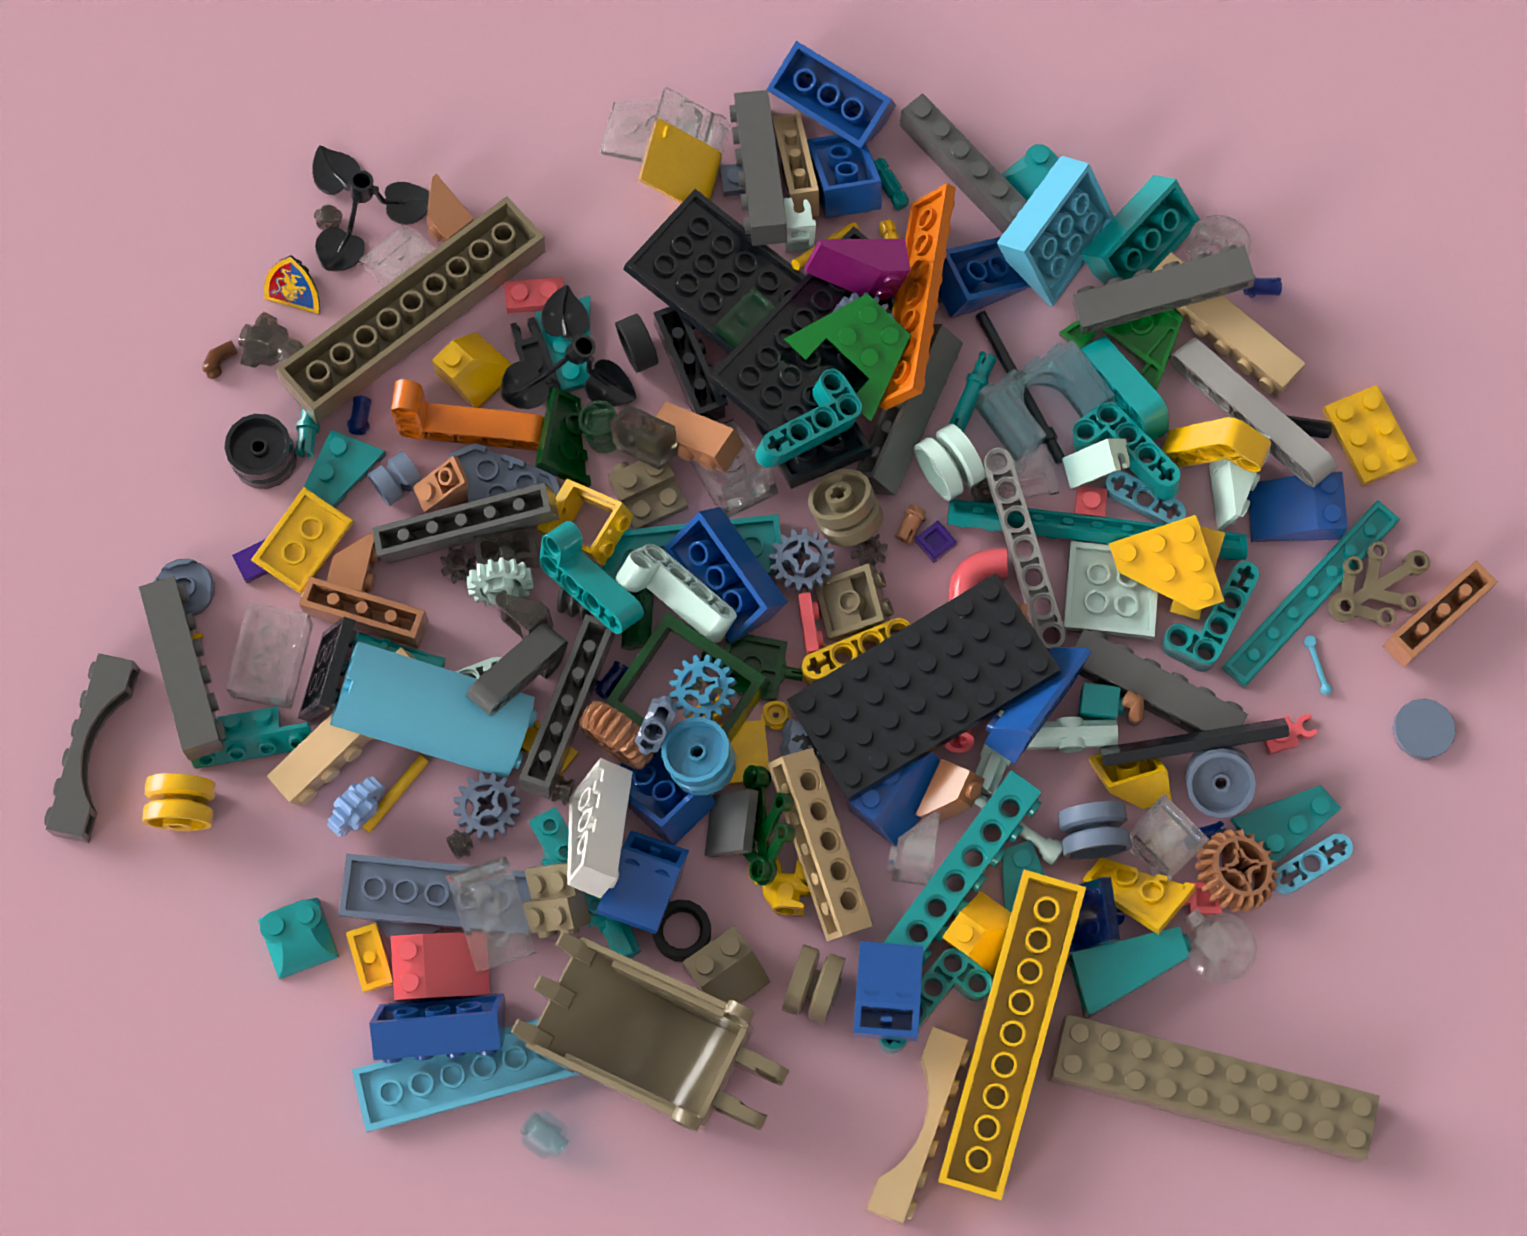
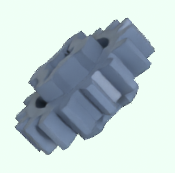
M807 528L803 529L802 535H797V532L792 529L790 538L782 534L780 536L782 544L774 543L772 545L773 551L776 554H769V561L773 563L770 566L771 574H777L775 577L776 583L780 584L785 581V590L789 591L793 586L796 587L797 594L802 592V588H807L808 592L813 593V585L815 584L823 588L822 578L831 579L829 569L835 567V561L830 559L834 556V551L831 548L826 549L828 547L827 538L819 541V532L816 531L812 536H809ZM809 546L814 547L819 553L813 552ZM804 552L806 560L804 565H802V569L799 570L798 562ZM785 570H791V572L794 574V577L789 575Z
M479 773V781L477 782L469 777L467 779L469 787L459 786L458 788L462 797H454L453 799L454 803L460 806L453 810L455 816H462L457 821L459 827L467 825L466 834L470 836L477 832V838L482 841L484 834H488L491 841L495 840V833L498 831L501 835L506 836L505 827L507 825L512 828L516 826L515 822L511 819L512 816H520V811L514 808V806L521 804L519 797H512L517 792L514 786L506 788L508 780L505 777L500 782H497L495 773H492L489 779H485L483 773ZM490 788L488 791L478 792L480 789ZM503 795L507 799L506 812L500 807ZM468 802L474 808V811L471 814V818H469L467 815ZM491 802L493 809L491 811L489 809L483 811L481 804L488 805ZM487 822H497L490 826H484V824Z

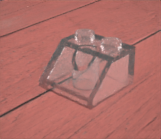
M400 225L358 261L384 288L434 251L435 248L417 230Z
M940 812L931 813L900 836L896 847H890L887 871L892 872L891 881L927 885L933 872Z

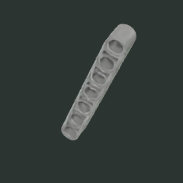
M1197 338L1190 339L1170 356V361L1174 368L1231 418L1239 419L1255 430L1270 436V453L1306 485L1312 488L1317 486L1337 468L1334 458L1328 451Z
M994 448L984 458L983 467L1024 602L1028 605V615L1032 627L1047 650H1051L1052 647H1060L1064 643L1066 638L1065 629L1012 457L1007 450ZM994 455L1003 457L1006 463L1005 468L994 470L990 466V458ZM1002 484L1011 485L1014 489V497L1011 499L1002 498L998 493L999 486ZM1010 513H1019L1023 518L1022 527H1011L1007 522L1008 515ZM1021 541L1028 542L1032 547L1031 555L1029 557H1021L1016 551L1017 543ZM1035 570L1040 574L1041 582L1038 586L1027 584L1025 580L1027 571ZM1037 599H1044L1049 603L1050 610L1047 615H1039L1034 610V603ZM1046 628H1054L1058 632L1059 638L1056 644H1048L1044 641L1043 632Z

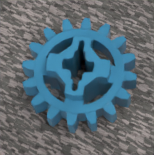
M706 654L704 661H701L697 655H694V663L692 664L683 660L682 663L685 669L683 671L675 669L673 672L678 676V679L669 682L672 687L676 688V691L669 694L672 699L678 700L674 707L678 711L684 709L683 716L686 718H690L694 714V717L705 716L713 721V714L715 713L721 717L725 716L722 708L724 706L732 708L733 705L728 699L729 697L737 696V692L730 689L731 686L737 684V680L731 677L728 678L733 671L729 666L722 669L724 662L719 658L713 663L712 657ZM706 669L715 671L720 677H709ZM691 674H693V676L691 677V679L689 680V682H688L687 684H685L686 681H687V679H688V677H689ZM702 683H706L709 687L705 688V694L702 695L698 690L702 689ZM722 693L718 701L714 703L718 694ZM696 699L701 708L691 706L686 700Z

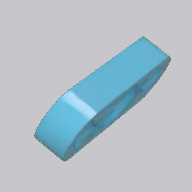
M1117 471L1108 475L1104 488L1107 489V496L1110 499L1158 524L1166 525L1184 519L1186 509L1184 504L1178 499H1159L1140 479L1124 471ZM1118 480L1124 482L1123 488H1120L1119 491L1113 489V483H1117ZM1132 486H1133V487H1135L1136 489L1134 490V492H1133V494H1132V496H1131V499H1130V498H1128L1127 496H1128L1129 491H1131V488H1132ZM1148 493L1153 498V503L1150 506H1142L1137 501V495ZM1160 500L1162 501V504L1158 512L1156 513L1154 512V510ZM1174 508L1176 516H1173L1172 519L1167 518V511Z
M1340 833L1333 834L1277 868L1275 871L1279 873V876L1274 880L1278 885L1275 891L1283 895L1292 894L1346 861L1353 852V843L1350 838ZM1333 841L1336 845L1341 843L1344 845L1345 848L1341 851L1343 856L1337 852L1327 859L1324 853L1333 848ZM1305 857H1316L1320 862L1319 871H1308L1304 866ZM1296 870L1300 873L1290 882L1292 887L1288 884L1282 885L1279 881L1283 877L1282 872L1285 876L1290 875Z

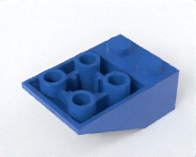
M630 830L621 848L618 881L613 888H609L602 896L596 913L640 930L656 934L682 877L689 850Z
M860 941L853 1037L917 1042L923 946Z

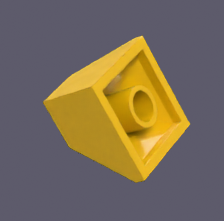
M477 332L452 340L432 359L435 373L473 408H481L501 388L503 374L512 365L510 361Z
M1101 753L1089 757L1090 764L1109 793L1141 809L1157 807L1162 803L1172 801L1168 772L1159 758L1105 767Z
M980 892L960 911L942 938L946 944L960 950L994 977L1011 912L983 892Z

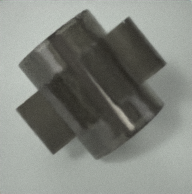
M880 534L875 535V537L871 536L866 541L853 545L858 550L851 552V559L858 558L859 566L869 563L875 567L878 561L885 563L886 556L882 553L887 551L888 544L880 543ZM874 549V552H870L869 555L864 553V550Z
M464 545L460 550H453L452 547H449L447 557H440L441 563L446 565V567L441 569L442 575L447 576L450 574L452 584H455L457 580L463 579L467 583V577L470 575L469 571L477 570L476 566L471 564L476 560L475 554L467 555ZM460 561H463L464 565H459L457 569L454 568L453 564L458 565Z

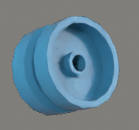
M690 717L676 723L667 732L662 743L661 756L672 779L683 791L693 795H710L720 791L730 782L736 770V754L727 734L715 721L705 717Z

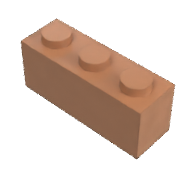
M669 402L664 403L646 429L654 439L653 444L658 449L664 452L671 450L685 461L695 460L702 467L710 471L716 469L726 473L744 446V443L733 428Z

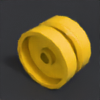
M167 773L148 776L145 783V795L152 801L143 806L142 822L153 828L174 831H199L211 828L213 810L205 804L214 799L216 783L205 777L188 774Z

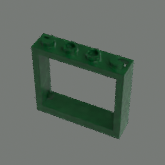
M667 612L605 703L612 708H616L622 714L624 713L637 725L641 726L644 718L622 704V702L670 632H673L704 654L710 655L715 661L718 658L724 662V667L729 666L733 673L751 684L721 727L731 742L771 682L767 677Z

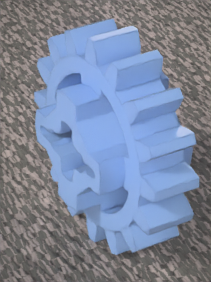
M373 776L370 779L366 778L363 783L352 784L334 802L333 805L336 808L332 811L334 814L328 818L329 823L327 826L339 837L347 835L350 830H360L379 810L377 807L379 804L378 800L384 795L385 787Z

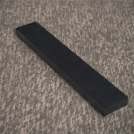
M1285 718L1101 747L1100 749L1103 765L1106 767L1285 738L1290 736Z

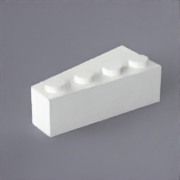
M602 758L597 761L569 798L567 885L598 898H601L609 888H613L618 881V867L633 771Z

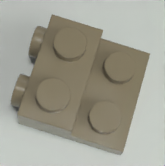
M648 450L638 457L639 461L628 465L627 462L619 463L612 468L613 473L608 475L609 483L618 501L622 502L634 515L630 523L632 529L647 528L688 509V503L675 480V474L662 450L657 453L654 450Z
M869 563L831 576V579H823V588L818 587L816 584L814 585L827 636L831 641L871 629L890 621L889 616L894 615L892 603L889 598L884 599L882 588L886 587L885 577L881 570L877 571Z
M568 862L533 866L524 869L531 900L523 903L529 933H538L539 938L557 935V930L572 935L580 932V926L591 923L584 891L567 885Z

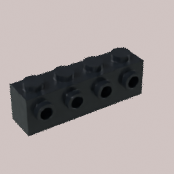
M671 307L653 312L655 328L691 412L714 421L724 418L725 406H728V400L720 390L707 380L715 369L712 363L707 364L704 344L701 338L696 339L693 332L696 329L695 326Z

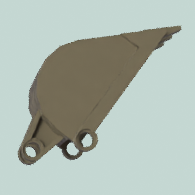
M561 932L555 945L571 957L558 982L539 975L533 989L549 1001L536 1026L517 1019L511 1030L512 1034L526 1043L525 1047L571 1073L575 1071L670 1117L672 1121L691 1131L697 1132L698 1129L705 1131L714 1111L755 1129H762L768 1116L767 1114L765 1115L743 1104L741 1100L724 1092L736 1067L780 1086L783 1085L789 1073V1070L782 1065L746 1048L753 1033V1027L750 1024L755 1014L753 1010L733 1000H729L726 1003L584 937L579 939Z

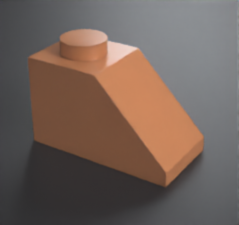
M436 173L432 176L430 182L426 224L429 226L427 231L436 242L441 241L444 243L473 222L474 218Z
M941 758L915 815L936 825L971 808L981 793L985 779L970 770Z

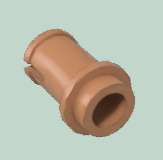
M911 504L909 508L904 510L905 517L898 532L895 534L897 540L902 538L901 542L908 545L913 544L921 523L926 521V511L921 507Z

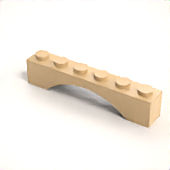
M935 1027L931 1028L920 1058L927 1087V1112L922 1131L908 1155L892 1170L877 1179L866 1212L900 1225L904 1223L905 1218L912 1219L917 1205V1201L912 1200L916 1187L919 1189L923 1188L928 1171L923 1169L926 1158L933 1159L939 1143V1140L934 1139L937 1127L944 1128L950 1110L944 1107L948 1096L954 1098L960 1080L956 1079L955 1076L959 1066L965 1068L971 1050L966 1049L967 1039Z

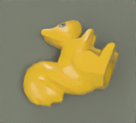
M799 857L794 873H783L782 864L777 858V875L770 885H762L763 896L772 907V911L777 915L803 917L805 905L800 902V897H809L811 893Z

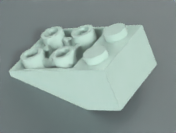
M1261 433L1262 435L1270 439V436ZM1228 459L1210 462L1209 464L1216 524L1219 531L1224 530L1230 524L1234 525L1239 516L1243 517L1250 505V501L1247 500L1249 491L1255 489L1260 479V474L1257 472L1244 470Z

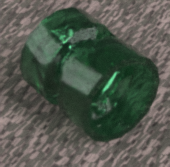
M599 400L584 406L578 419L581 430L591 449L598 453H609L619 448L624 439V430L613 406L606 401Z

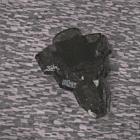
M266 312L259 315L254 325L245 324L238 340L239 346L243 347L240 364L253 368L260 364L273 366L278 362L283 363L304 347L300 341L289 337L287 329L278 324L276 317Z

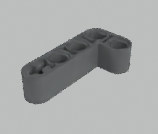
M545 622L540 624L479 677L468 690L466 697L490 717L493 716L537 676L541 675L544 679L550 677L561 664L568 641Z

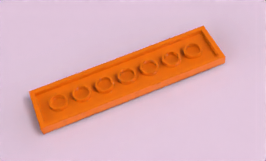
M948 183L911 203L905 237L910 272L895 294L892 312L894 319L911 336L878 407L884 410H888L921 394L925 387L926 367L930 358L929 348L934 333L933 324L935 312L938 308L939 288L943 280L942 270L947 256L946 246L951 231V216L955 207L956 187Z

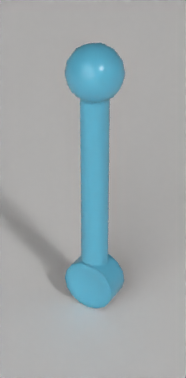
M1309 635L1304 639V645L1311 652L1322 685L1320 692L1323 695H1329L1332 693V687L1327 684L1315 648L1317 640L1314 636Z

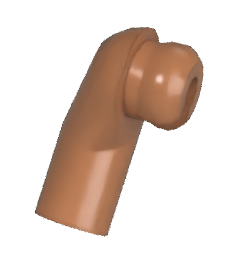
M1128 691L1122 701V705L1131 708L1127 721L1130 725L1137 726L1144 719V698L1139 693L1136 695L1132 691Z

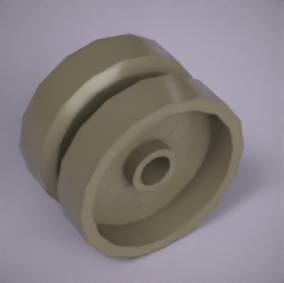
M845 469L832 472L820 479L809 493L808 505L824 539L827 538L828 542L832 545L846 547L864 542L877 532L882 523L883 510L868 477L860 471Z
M803 944L786 993L782 1011L797 1016L802 1012L805 1001L808 998L811 999L807 1014L809 1020L824 1025L830 1007L834 1006L843 979L840 976L846 958L830 953L826 956L820 971L816 969L820 958L819 949Z

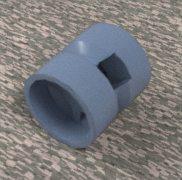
M403 451L389 459L387 467L381 465L367 474L374 488L388 506L401 499L404 490L409 492L414 490L413 486L423 479L412 461Z

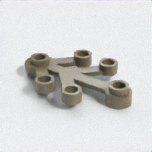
M1374 542L1367 549L1369 559L1363 588L1354 594L1355 578L1362 571L1363 562L1357 556L1349 557L1343 563L1344 576L1341 591L1335 594L1328 604L1331 616L1339 622H1348L1355 617L1377 622L1382 627H1387L1395 622L1396 614L1389 607L1376 610L1360 605L1368 599L1399 606L1406 612L1414 611L1421 603L1420 597L1416 593L1409 592L1403 595L1384 589L1409 574L1418 576L1424 573L1430 565L1427 554L1420 550L1410 552L1404 557L1402 565L1378 579L1381 560L1386 557L1388 548L1383 542ZM1375 546L1381 549V556L1375 555L1373 551ZM1415 557H1419L1422 560L1421 567L1414 563ZM1350 561L1357 564L1356 571L1349 568ZM1407 597L1413 599V607H1410L1406 604ZM1341 602H1346L1349 605L1348 611L1341 609ZM1382 612H1386L1389 615V622L1382 620Z

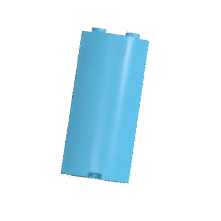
M358 641L349 659L344 684L340 690L338 701L334 706L330 725L489 774L495 773L496 776L507 779L512 769H518L521 764L523 751H520L527 728H532L534 725L537 710H533L535 697L519 692L503 708L490 717L466 697L468 690L477 680L476 678Z

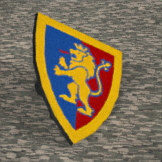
M292 255L275 263L265 277L264 299L319 314V294L309 274L308 267L302 265V261L295 259Z

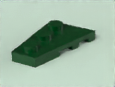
M558 387L550 390L535 467L565 481L569 479L585 487H590V475L586 474L585 462L588 461L587 450L583 449L582 442L584 423L581 399Z

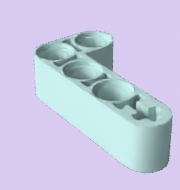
M647 544L632 551L616 575V581L630 592H638L644 588L649 589L695 630L712 642H720L737 617L732 607L659 546Z

